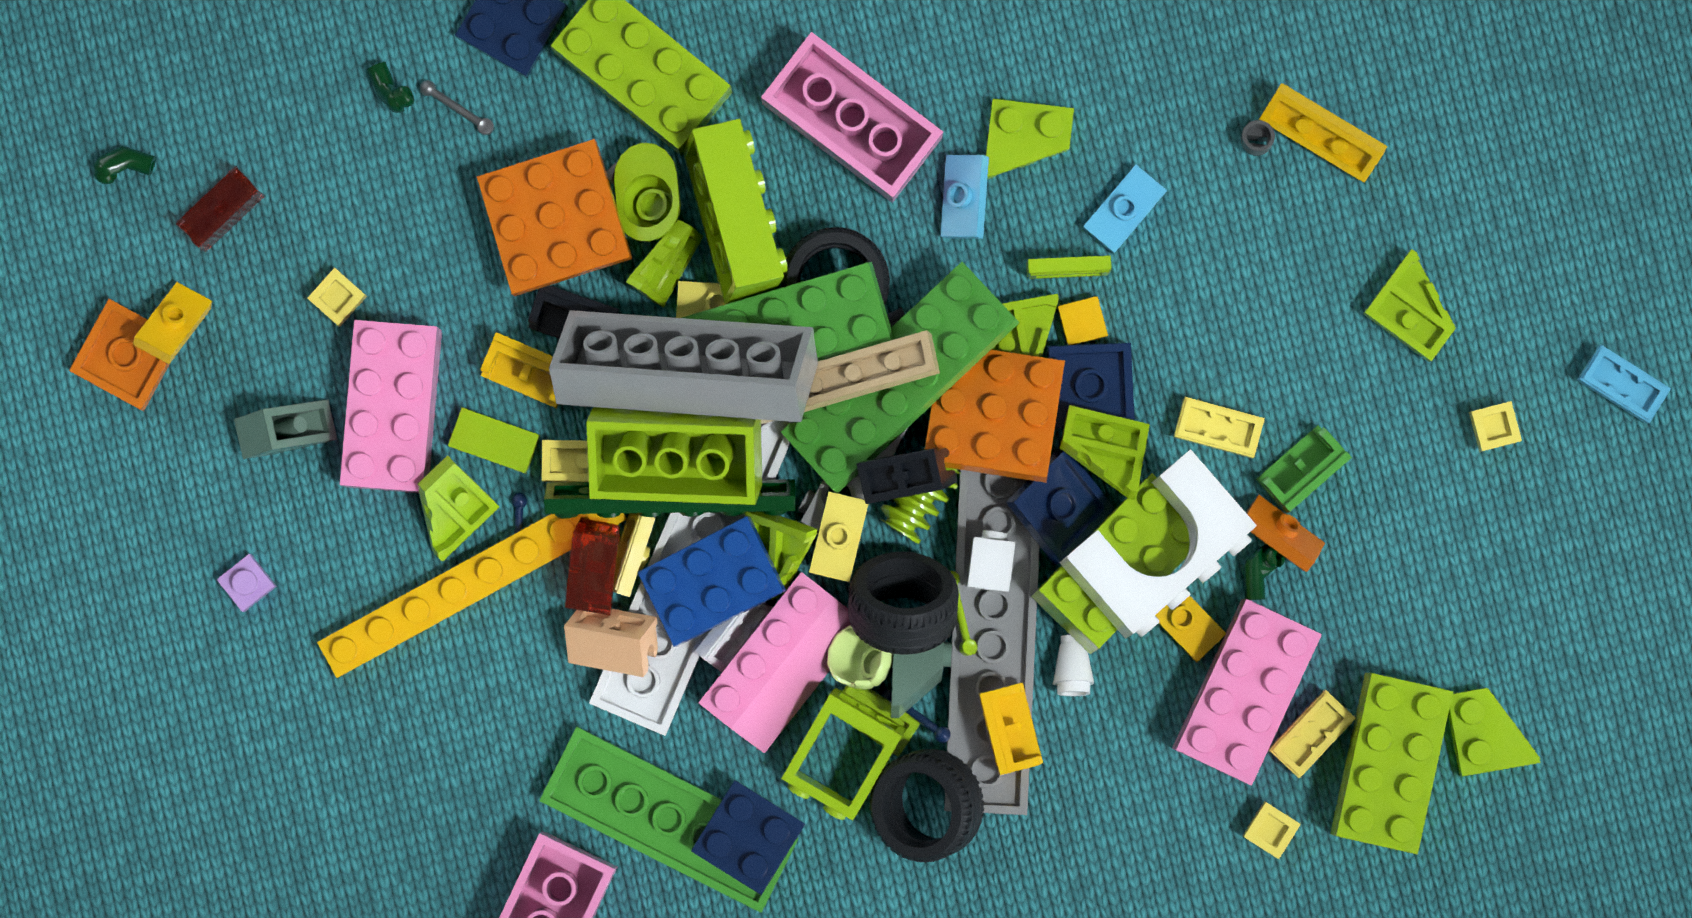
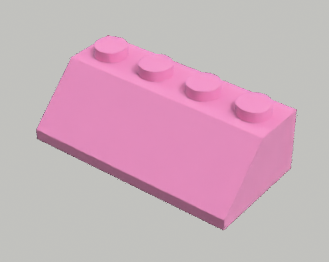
M801 572L698 703L749 743L765 753L830 671L827 665L828 648L835 635L850 625L848 608Z

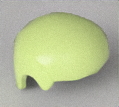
M851 625L837 633L830 644L827 665L832 677L836 681L856 689H872L874 686H879L887 678L893 665V654L866 644L855 634Z

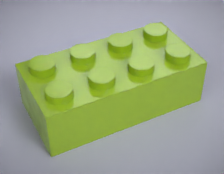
M587 0L551 44L554 54L680 156L683 154L692 129L705 127L732 94L730 84L626 0Z
M740 119L692 129L683 150L725 305L776 290L784 278L783 273L787 272V261L782 248L776 249L772 233H776L774 214L771 208L765 209L761 195L765 193L764 178L760 169L754 170L750 156L755 152L753 138L749 130L743 131Z
M601 407L592 408L586 421L590 499L756 504L762 487L761 419Z
M1151 473L1139 484L1135 500L1126 497L1094 532L1098 530L1122 559L1137 572L1148 576L1162 577L1170 575L1185 560L1189 551L1190 539L1183 518L1153 485L1152 482L1157 477ZM1062 565L1031 596L1089 654L1100 649L1117 631L1116 627Z
M1365 673L1330 831L1331 835L1418 855L1453 691L1379 674Z

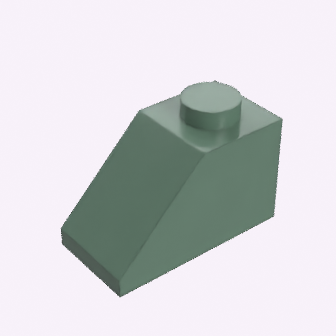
M329 400L267 408L234 419L243 459L275 455L337 440Z
M943 642L936 648L918 654H893L891 718H900L942 681L943 667H951L952 642Z

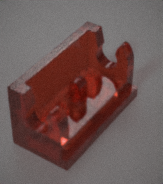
M235 166L175 223L191 238L190 240L199 249L207 252L259 203L265 195Z
M581 517L578 521L572 537L565 608L610 615L612 611L618 544L620 542V527L618 525L589 520L587 517Z

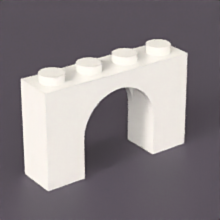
M1191 449L1152 482L1183 518L1189 532L1190 545L1188 555L1176 573L1168 576L1153 577L1137 572L1122 559L1098 530L1059 562L1125 639L1135 632L1140 637H1143L1160 622L1155 615L1166 605L1171 610L1175 609L1191 595L1186 588L1197 578L1202 583L1207 581L1221 568L1217 562L1218 559L1228 551L1232 556H1235L1252 541L1247 534L1257 525Z

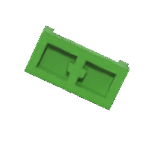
M1317 425L1255 480L1284 513H1289L1352 457L1324 427L1321 428Z

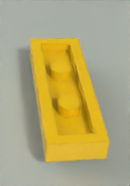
M1283 83L1280 84L1259 120L1267 122L1275 130L1365 183L1387 148L1385 144Z

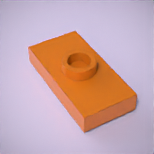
M1260 495L1256 497L1246 512L1257 525L1250 531L1256 537L1305 572L1315 563L1325 542L1301 526L1295 517L1285 514Z

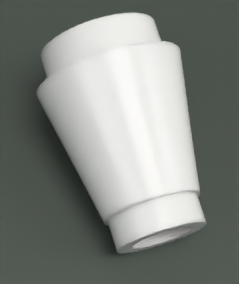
M1071 635L1061 636L1053 685L1057 686V694L1060 696L1089 695L1090 685L1094 684L1088 652Z

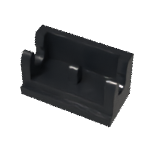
M549 285L538 289L528 319V328L560 339L570 310L621 314V312L617 308Z
M935 447L856 463L865 504L943 490L957 482L956 473L954 470H946L944 463L945 457L949 456V450L947 448L937 449Z

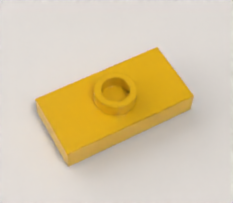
M176 282L135 335L133 345L170 364L211 310L212 301Z
M1191 596L1187 597L1175 609L1171 610L1166 605L1155 615L1160 621L1158 624L1195 662H1198L1227 634Z

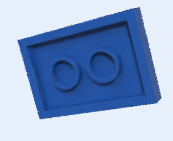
M746 516L638 572L673 647H678L786 591L750 516Z

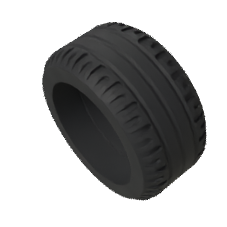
M823 228L806 235L789 252L786 258L787 272L783 273L784 278L781 281V288L800 283L801 273L805 264L816 253L830 248H842L855 253L864 263L872 262L885 306L890 285L888 266L879 248L865 235L848 228Z
M890 552L876 556L858 567L851 579L848 601L850 625L855 634L866 644L887 653L909 655L931 650L945 642L955 628L959 598L958 585L950 570L928 556L913 552ZM890 598H910L923 602L926 605L916 608H897L880 601Z
M921 749L893 760L882 770L870 794V797H872L870 799V810L872 812L870 815L878 836H881L882 842L887 847H890L892 852L901 855L902 858L910 861L914 860L915 862H934L960 851L972 841L982 823L984 801L982 800V788H979L978 784L980 783L976 779V775L972 774L973 771L967 764L963 763V760L951 753L938 749ZM913 772L926 774L935 779L944 788L949 797L952 811L951 822L946 834L942 838H934L921 833L911 824L906 816L902 799L903 789L907 779Z

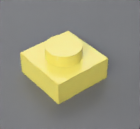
M334 268L307 299L340 327L364 301L367 295Z
M1512 401L1469 412L1479 452L1522 441Z
M1264 801L1244 832L1243 837L1279 859L1301 824Z

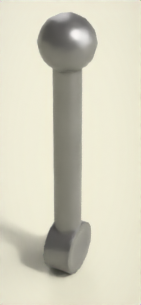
M426 80L421 83L420 91L423 95L433 96L477 125L481 134L490 135L493 132L494 124L490 119L479 118L437 90L433 81Z

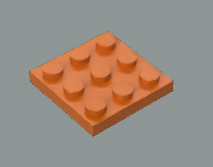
M595 139L477 176L513 296L632 259L598 143Z
M990 350L932 404L925 449L935 447L937 449L947 448L949 456L944 459L946 468L1046 483L1065 361Z

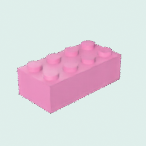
M812 32L761 97L762 105L892 203L943 136L942 130Z
M354 320L340 475L341 486L419 493L418 483L430 472L442 338V330L437 326Z
M1241 599L1226 631L1227 634L1219 646L1172 749L1252 786L1322 634L1248 599Z
M542 831L532 847L499 918H594L618 866Z

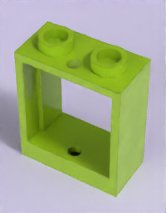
M835 687L825 701L781 779L789 783L787 788L797 796L804 799H809L811 796L823 803V809L831 816L840 820H844L847 817L853 821L905 733L906 728ZM831 714L885 745L853 801L846 799L799 771Z

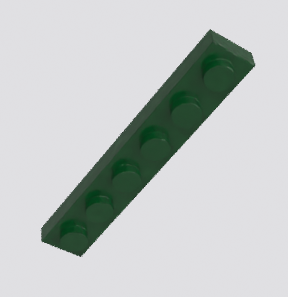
M795 479L762 480V487L755 505L590 499L589 482H554L546 484L544 509L545 514H555L559 518H573L579 514H597L599 517L612 518L619 516L621 513H638L643 517H656L662 513H680L683 516L695 517L702 515L704 512H721L726 516H739L745 512H763L766 515L777 516L785 514L787 511H795Z

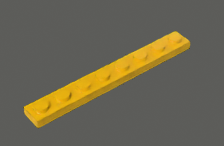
M625 513L612 518L599 517L597 514H579L573 518H559L555 514H550L318 641L317 644L336 678H339L627 520Z

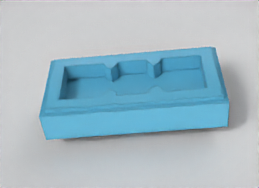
M946 155L940 237L983 239L989 157L984 155Z
M1135 165L1087 221L1083 229L1114 254L1167 190L1138 165Z
M1603 345L1597 347L1577 379L1583 385L1645 424L1651 422L1671 390L1670 387Z

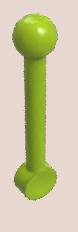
M950 571L958 585L960 582L959 574L955 571ZM959 593L957 620L962 637L959 650L962 655L971 656L977 652V644L974 640L970 639Z

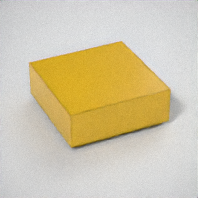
M1098 296L1057 307L1067 346L1108 336Z

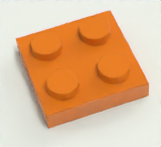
M108 299L69 371L144 411L170 364L133 345L135 335L148 319Z

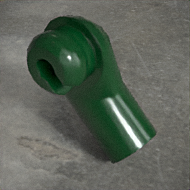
M386 62L375 64L367 69L378 97L392 112H404L405 107H410L414 104V95L408 86L396 87Z
M120 146L96 159L94 163L95 179L102 184H111L117 178V173L125 169L150 176L155 167L156 156Z
M1269 545L1261 546L1244 563L1245 599L1265 600L1264 578L1277 567H1281L1286 560L1284 556Z

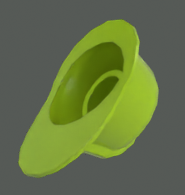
M639 143L629 147L620 156L615 166L616 206L626 235L637 241L650 242L662 238L668 233L680 215L681 202L677 171L671 156L658 145Z

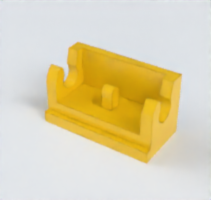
M496 332L480 370L482 371L481 376L556 409L559 405L556 404L549 371L553 356Z
M1023 682L978 693L998 774L1004 775L1042 764L1043 760Z

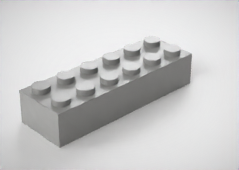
M570 310L549 371L556 404L801 422L818 366L813 327Z

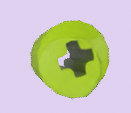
M946 468V470H954L955 473L961 474L956 469ZM954 483L949 488L956 489L958 484ZM943 490L893 499L896 507L882 505L881 510L887 517V520L881 521L912 542L919 544L921 539L915 532V528L929 530L931 526L924 518V515L938 516L940 512L933 504L934 500L947 503L949 498Z

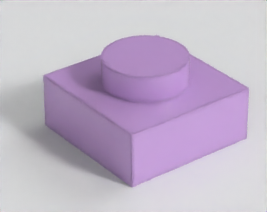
M248 554L217 579L242 612L247 611L277 587L252 554Z

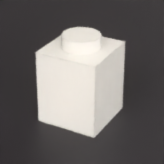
M983 530L982 538L973 537L966 587L1009 592L1015 542L1006 541L1007 533Z

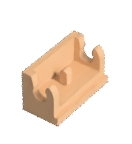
M581 603L564 625L568 663L644 677L648 672L647 655L657 656V617Z

